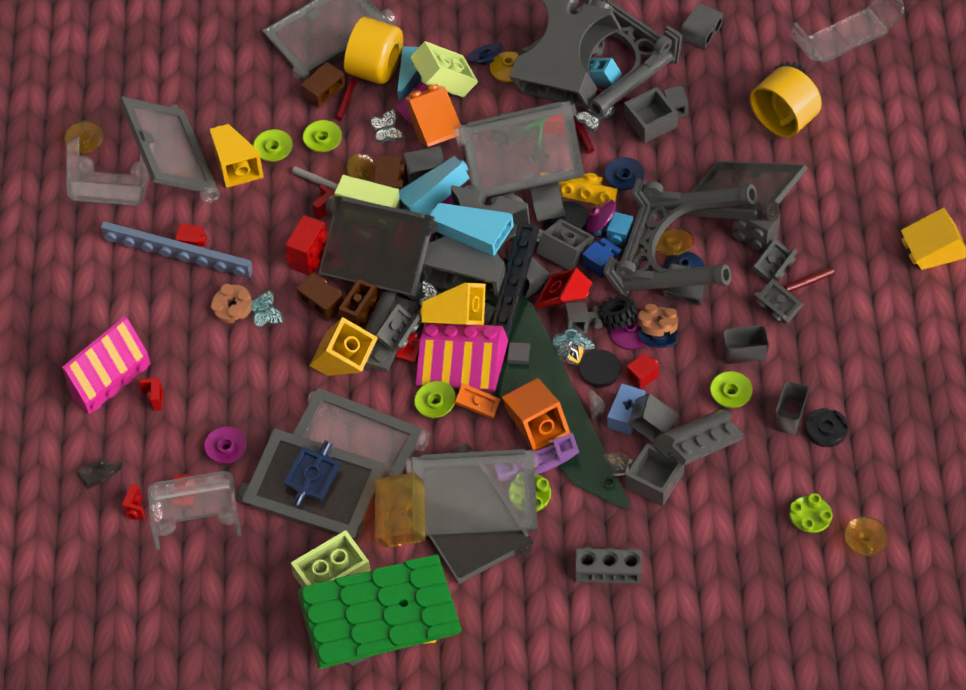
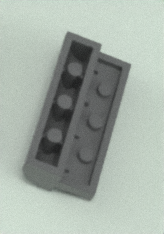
M386 291L381 293L365 330L374 335L396 304H399L413 316L417 309V302L400 298L397 292ZM377 340L363 370L370 371L373 368L388 373L398 349L391 352Z
M719 409L657 436L653 445L666 458L673 455L685 466L741 441L744 434L730 421L732 414L727 410Z

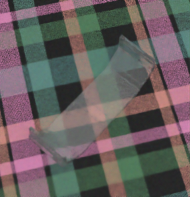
M874 0L867 9L810 36H807L797 23H794L791 37L811 60H821L822 63L828 62L857 46H862L887 33L904 15V3L902 0Z

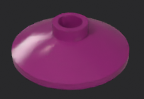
M606 200L598 206H593L589 211L590 216L586 223V230L589 233L601 230L612 218L616 209V203L613 200Z
M637 318L635 322H631L632 325H625L624 329L619 327V330H615V328L610 330V337L618 347L634 350L645 345L638 336L641 327L637 326Z
M234 427L215 429L207 436L204 444L207 456L212 461L220 464H228L238 460L244 454L247 446L244 434Z

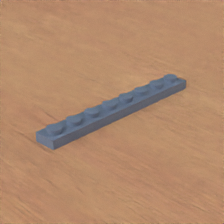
M105 221L101 226L103 238L109 242L121 243L127 247H136L146 252L161 254L164 257L177 258L183 262H192L201 267L214 268L220 272L233 273L239 277L250 278L253 273L251 260Z

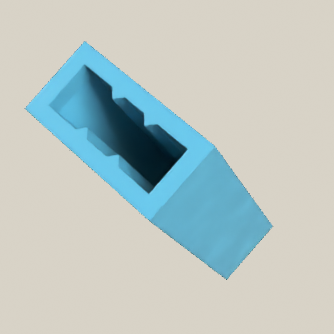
M453 156L399 190L402 208L428 215L432 209H435L438 203H442L451 195L452 185L460 187L469 179L466 172L469 169L463 160L459 161Z
M438 203L435 209L429 212V216L435 217L432 227L433 231L492 256H495L514 226L512 214Z

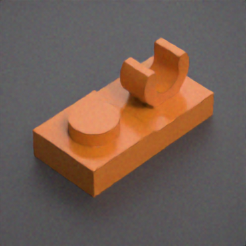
M462 383L454 404L493 419L501 399Z

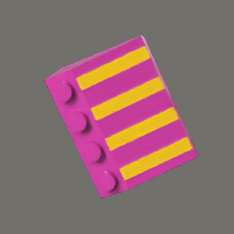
M124 316L66 363L62 369L72 400L89 415L94 410H98L106 400L115 396L118 390L124 385L129 384L136 375L145 371L150 365V360L128 318Z
M425 323L419 345L416 387L421 388L429 382L442 381L448 383L455 390H459L461 384L464 383L481 391L495 392L509 341L503 326Z

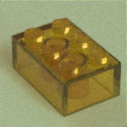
M415 472L375 479V539L385 548L425 541L424 481Z

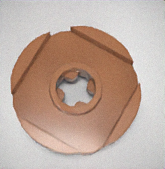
M224 284L215 294L211 304V308L217 318L224 323H235V320L239 318L241 320L246 318L253 307L248 290L243 286ZM230 302H236V305H231V307H229Z
M648 304L645 306V309L639 312L637 326L642 327V332L651 336H664V332L669 331L672 334L678 328L677 311L673 308L667 309L657 307L655 304Z

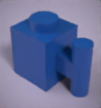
M603 237L599 243L595 241L582 254V266L602 278L605 275L603 272L608 258H614V254L619 257L623 250Z

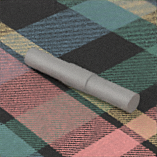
M296 166L292 170L293 174L315 184H323L333 191L337 189L338 184Z

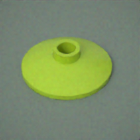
M328 120L311 123L303 133L305 145L316 152L333 150L342 139L340 127Z
M277 129L261 133L254 141V147L259 151L260 158L270 162L284 159L290 154L293 147L291 137L286 132Z
M733 371L724 372L712 381L711 395L721 406L727 408L741 407L752 396V384L741 373Z
M429 382L418 390L415 396V406L423 416L438 418L452 410L455 405L456 394L452 386L446 382Z

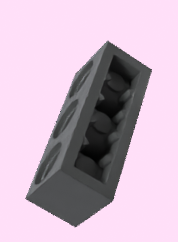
M590 547L576 549V582L641 584L642 550L633 548L626 550H615L613 548L593 549ZM585 562H590L591 564H590V565H584L583 563H585ZM605 563H612L613 565L607 566ZM628 563H633V564H635V565H634V566H627L626 564H628Z

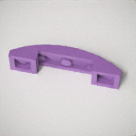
M573 433L554 439L553 445L534 451L535 474H540L557 467L579 453ZM524 463L494 465L500 482L513 481L517 475L524 473Z

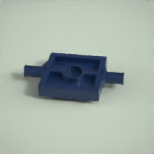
M324 440L320 451L310 450L305 447L301 448L283 482L284 486L297 492L292 502L294 506L300 507L304 497H312L322 502L341 467L340 462L331 459L327 455L333 445L329 441Z

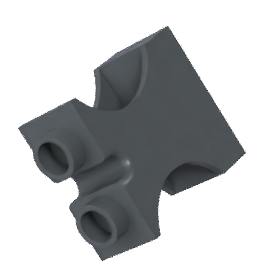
M542 0L548 11L547 30L541 41L534 48L517 56L509 77L521 94L562 103L571 102V105L590 109L589 102L594 99L598 89L590 76L589 65L591 56L596 47L606 37L620 31L622 27L613 14V7L604 1L593 0L591 5L582 4L580 11L577 12L578 0Z
M452 185L453 205L510 213L513 216L514 226L495 256L447 236L428 243L421 271L422 281L429 285L431 284L434 288L446 291L463 283L486 284L485 300L497 303L506 272L504 261L499 257V252L504 243L516 234L519 223L530 224L528 203H525L516 195L506 194L503 197L497 196L494 203L487 206L485 203L487 193L484 189L475 185H468L465 188Z

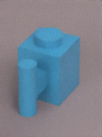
M614 212L611 221L594 234L601 236L602 231H607L608 241L614 245L626 247L633 228V216Z

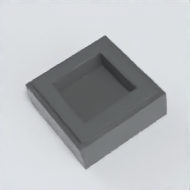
M510 342L508 364L529 365L530 343Z

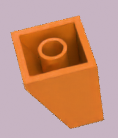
M438 84L430 85L427 87L428 90L422 92L420 90L409 93L410 96L405 98L418 142L427 147L463 134L462 126L447 90L444 86Z
M539 378L502 397L507 413L533 452L553 443L554 439L570 434L559 400Z

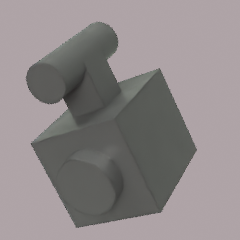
M586 302L565 303L564 321L567 334H587L589 323H594L596 329H600L603 326L598 306H593L591 312H588Z

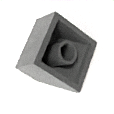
M559 219L542 233L536 253L543 256L546 260L559 264L563 269H573L580 263L582 254L590 247L595 236Z

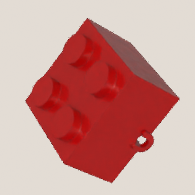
M303 215L285 244L287 255L284 258L288 261L290 269L309 276L313 273L314 269H318L320 259L324 254L328 235L324 222Z

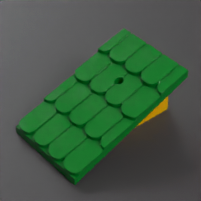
M439 555L408 560L401 564L381 567L374 571L339 577L332 581L300 588L297 594L318 670L418 644L435 643L438 639L460 634L462 629L454 603L452 602L448 584L446 583Z

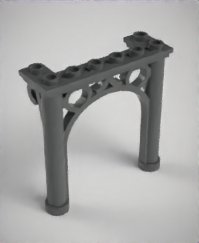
M583 0L585 1L583 4L591 5L593 0ZM600 0L613 7V14L622 28L620 31L611 34V36L618 38L630 48L635 58V65L627 74L589 102L591 112L597 117H602L608 112L609 108L668 63H679L683 35L667 26L664 36H662L612 1ZM543 36L529 47L526 46L518 52V56L534 48ZM639 47H648L652 52L639 51ZM641 60H646L642 65H640Z
M637 178L631 194L640 205L630 232L622 260L618 262L617 259L609 257L603 272L619 295H625L626 297V294L633 290L709 284L729 285L731 270L728 265L665 269L656 263V246L665 229L675 219L687 212L698 209L755 204L757 200L755 186L748 184L739 188L680 193L663 191L664 187L660 183L654 181L645 183V181ZM664 215V218H662L658 223L654 224V221L658 216ZM649 261L642 269L638 270L642 262Z

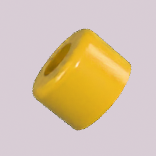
M366 16L360 18L347 44L344 59L345 72L381 85L387 83L394 75L401 58L404 41L402 30L397 26Z
M790 66L777 68L750 94V104L757 119L769 131L783 138L795 136L819 113L822 104L820 93L812 80L800 70Z

